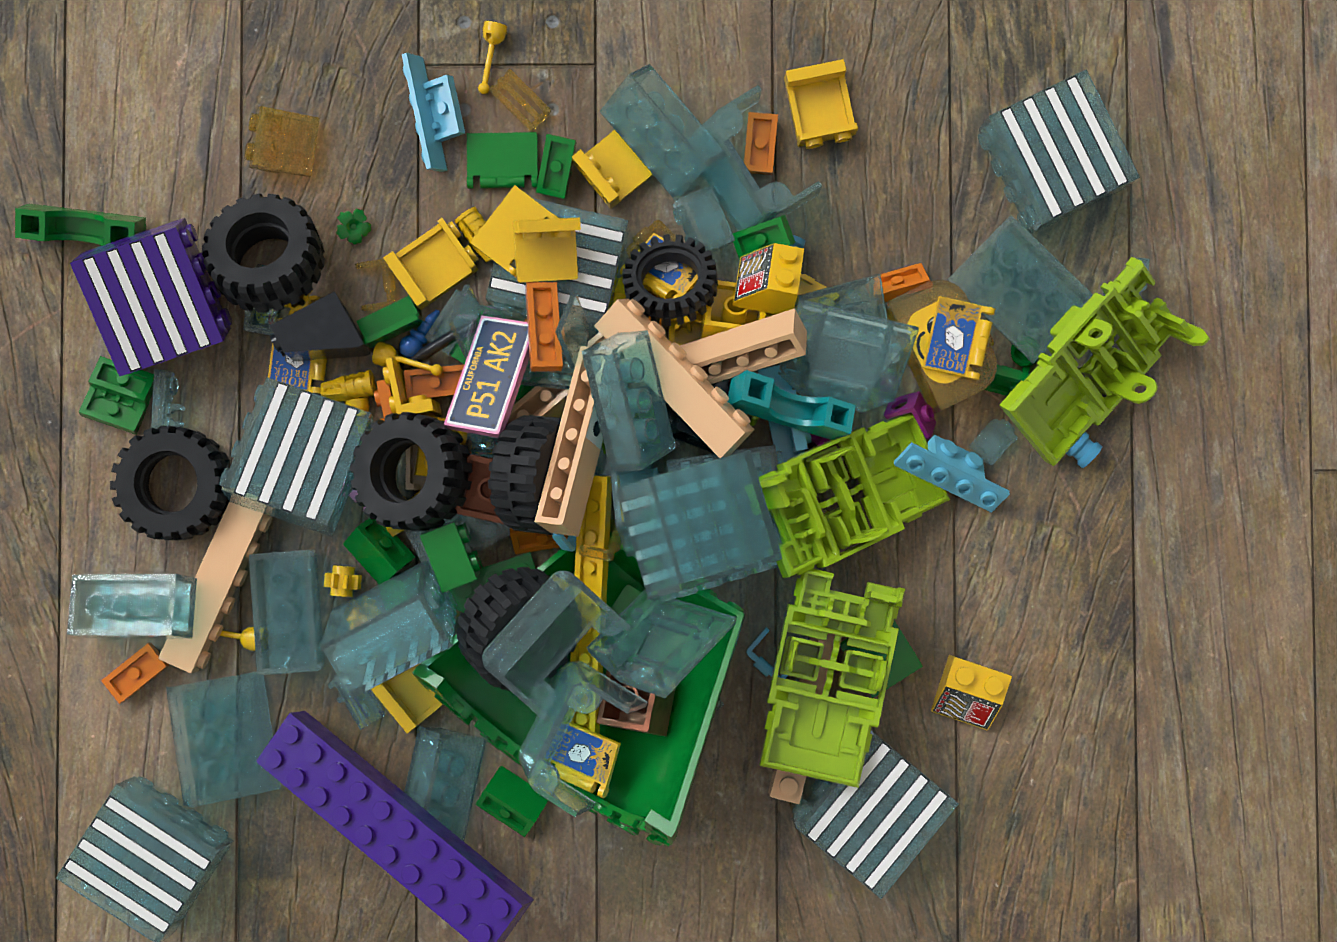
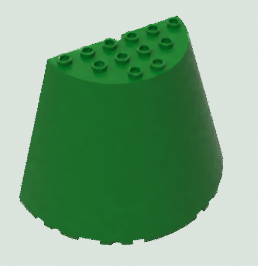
M610 532L606 614L627 584L653 600L657 607L624 655H621L604 643L602 690L608 663L660 670L676 675L678 678L666 737L600 724L601 735L621 743L609 784V792L605 798L597 796L598 789L601 786L599 783H597L595 791L590 793L552 775L553 768L556 765L552 763V768L548 773L541 771V765L546 755L556 717L568 719L571 652L568 655V662L564 667L561 665L556 670L557 674L552 678L547 677L543 680L542 684L538 686L529 685V688L517 691L514 688V691H507L490 685L461 654L456 634L442 645L440 653L432 657L429 656L412 673L427 690L436 693L434 697L466 725H469L473 720L475 722L474 727L481 732L480 735L488 743L518 765L523 764L527 769H531L533 771L532 775L594 815L599 813L607 817L608 823L623 829L627 833L637 836L640 831L649 834L646 840L650 843L669 847L675 841L682 822L745 614L743 613L744 610L732 601L725 603L718 599L717 594L706 586L699 588L692 584L691 579L686 575L645 587L642 574L665 568L666 565L655 557L638 562L635 550L638 548L629 542L625 544L616 540L615 535ZM560 549L537 569L549 575L573 598L576 549L575 551ZM535 613L527 615L515 623L507 633L503 644L510 643L519 638L530 626Z

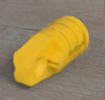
M472 207L458 216L454 222L469 241V244L485 262L492 261V259L470 243L486 223V220L478 212L479 210L476 207Z
M366 370L356 374L342 375L336 379L321 383L322 399L327 398L341 402L368 398L369 396L373 397L374 390L377 389L373 372Z

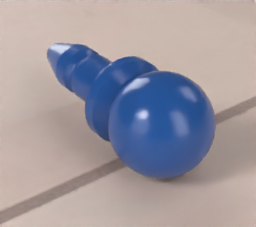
M435 310L427 315L425 321L417 328V331L411 329L410 335L401 339L399 350L404 357H413L423 348V344H427L428 340L425 336L432 330V326L436 325L440 315L439 310Z

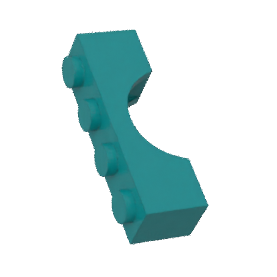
M748 370L731 378L728 402L735 410L739 409L746 414L830 440L851 434L856 408L854 404L832 397H806L789 393L777 387L773 378Z

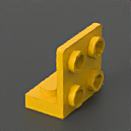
M620 127L612 131L585 154L580 149L572 156L574 166L610 209L655 174V169Z
M580 217L513 221L516 278L518 282L574 280L578 278L576 230H581Z
M387 358V367H383V375L386 384H390L393 396L389 397L392 414L411 412L434 417L442 415L440 403L430 397L427 398L426 395L408 398L409 401L406 400L404 374L400 363L393 358Z

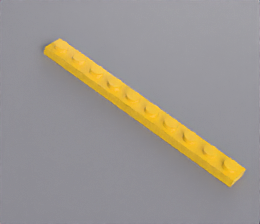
M594 474L579 536H576L573 599L577 604L581 620L579 623L580 635L579 638L575 639L577 646L574 652H571L567 721L600 734V724L596 723L602 696L613 476Z

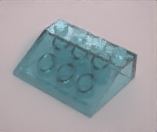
M1012 215L947 279L970 303L995 308L994 315L981 314L988 321L993 322L992 325L1032 364L1038 359L1041 352L1044 353L1048 349L1047 346L1054 339L1050 334V330L1071 306L1075 305L1082 308L1093 295Z
M263 671L166 687L183 806L193 808L281 789L280 782L256 762L273 737Z

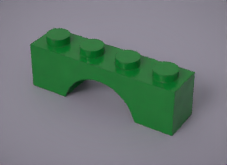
M30 203L15 208V238L37 241L73 240L103 246L146 231V217Z

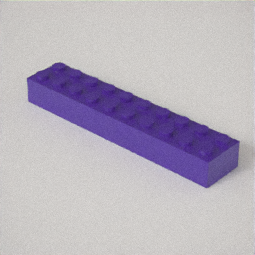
M306 711L289 713L256 760L261 767L469 942H504L534 901L532 897Z

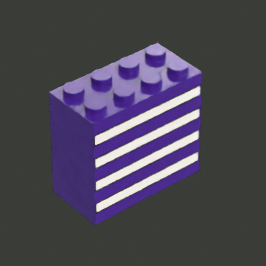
M185 218L82 252L70 262L119 377L223 342L231 329L232 318L227 308H222L218 299L221 297V293L214 281H211L204 265L205 259L202 256V252L199 253L195 243L198 241L196 230L192 224H187Z

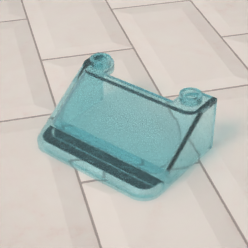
M561 570L550 576L491 641L483 652L482 662L487 671L547 723L551 719L549 711L554 706L556 700L553 688L544 680L591 627L601 635L608 637L617 635L623 628L629 632L632 627L573 573Z

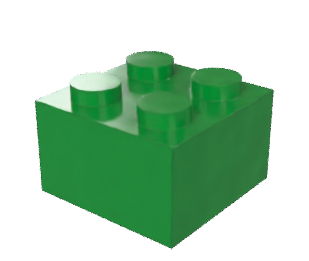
M459 518L444 523L440 527L424 531L420 535L442 593L478 579L483 563L478 551L472 552L469 542L472 536L466 522L461 524Z

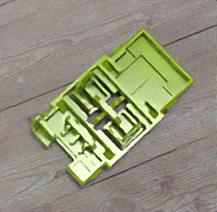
M912 412L900 415L887 422L881 421L867 428L868 431L865 430V427L857 428L850 435L830 440L788 459L787 462L777 464L778 471H770L757 477L758 481L745 485L752 501L750 505L754 515L769 511L776 523L782 543L770 548L769 551L772 559L776 560L783 578H788L795 574L797 576L813 569L815 565L818 568H822L838 562L904 530L903 522L909 523L921 517L924 512L950 500L946 490L894 465V460L911 442L928 450L926 438ZM838 443L840 449H838L836 446H832V445ZM841 456L844 457L852 479L857 478L860 483L852 489H848L847 484H845L849 480V476ZM832 488L835 496L819 503L816 497L817 494ZM861 490L865 496L861 498L872 529L868 525L860 503L853 502L851 497ZM836 502L838 503V508L823 515L821 509L831 506ZM854 544H858V545H856V546H854V547H852V548H850V549H848V550H846V551L840 553V549H845V548L850 547V546H852V545H854Z
M811 569L801 574L800 578H797L793 594L796 597L794 605L787 604V615L784 618L769 688L770 693L766 702L772 704V710L768 711L764 728L767 729L759 765L859 788L866 752H869L873 735L870 734L871 727L878 728L899 630V628L892 626L894 619H897L899 607H902L906 589L867 582L864 597L830 590L834 573ZM787 632L821 640H827L828 633L834 634L830 661L822 659L823 643L793 636L786 637ZM841 636L848 638V646L887 654L886 661H884L882 656L855 650H845L842 663L836 662ZM819 668H828L822 695L815 693L816 685L777 677L779 672L788 676L816 681ZM834 670L840 671L837 683L839 687L873 695L879 691L878 699L838 690L836 698L829 697Z

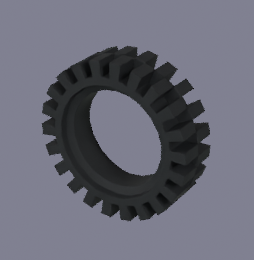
M670 234L663 235L664 242L659 243L656 236L650 238V247L645 241L639 244L640 252L634 249L630 253L631 259L627 258L624 263L625 269L623 268L622 275L626 299H634L640 303L645 310L643 314L647 318L650 316L651 321H655L658 324L660 318H663L664 326H671V319L677 318L678 326L683 325L684 316H688L690 322L697 319L696 311L701 315L706 313V305L711 307L714 303L713 296H717L718 281L715 259H712V253L709 250L705 251V245L701 242L695 246V239L688 237L686 243H684L683 235L676 234L675 242L670 241ZM665 262L684 263L690 266L698 275L695 286L688 293L673 299L659 298L650 294L644 288L643 280L653 267Z

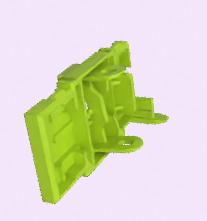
M1131 257L1126 263V267L1113 282L1110 281L1108 284L1104 282L1100 288L1105 293V296L1095 292L1082 308L1075 305L1071 306L1050 330V334L1054 339L1047 348L1052 353V356L1050 357L1041 352L1038 356L1040 359L1037 362L1038 366L1024 381L1021 380L999 405L1042 459L1052 466H1055L1092 424L1099 426L1123 398L1140 404L1150 400L1155 395L1158 385L1153 378L1145 374L1161 357L1158 349L1170 336L1192 346H1203L1210 340L1203 329L1172 315L1167 308V304L1162 299L1156 297L1151 304L1142 299L1139 292L1147 283L1154 286L1155 280L1139 259ZM1116 334H1118V336L1120 337L1115 342L1117 346L1120 348V350H1118L1115 347H1112L1114 345V337L1116 336ZM1090 350L1093 355L1083 366L1077 368L1079 364L1074 357L1080 359ZM1138 386L1146 387V390L1142 393L1134 391Z

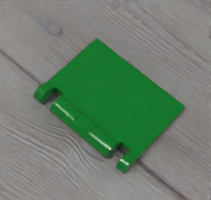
M537 132L467 133V189H474L473 177H480L481 189L513 188L514 185L518 188H525V176H532V188H537Z

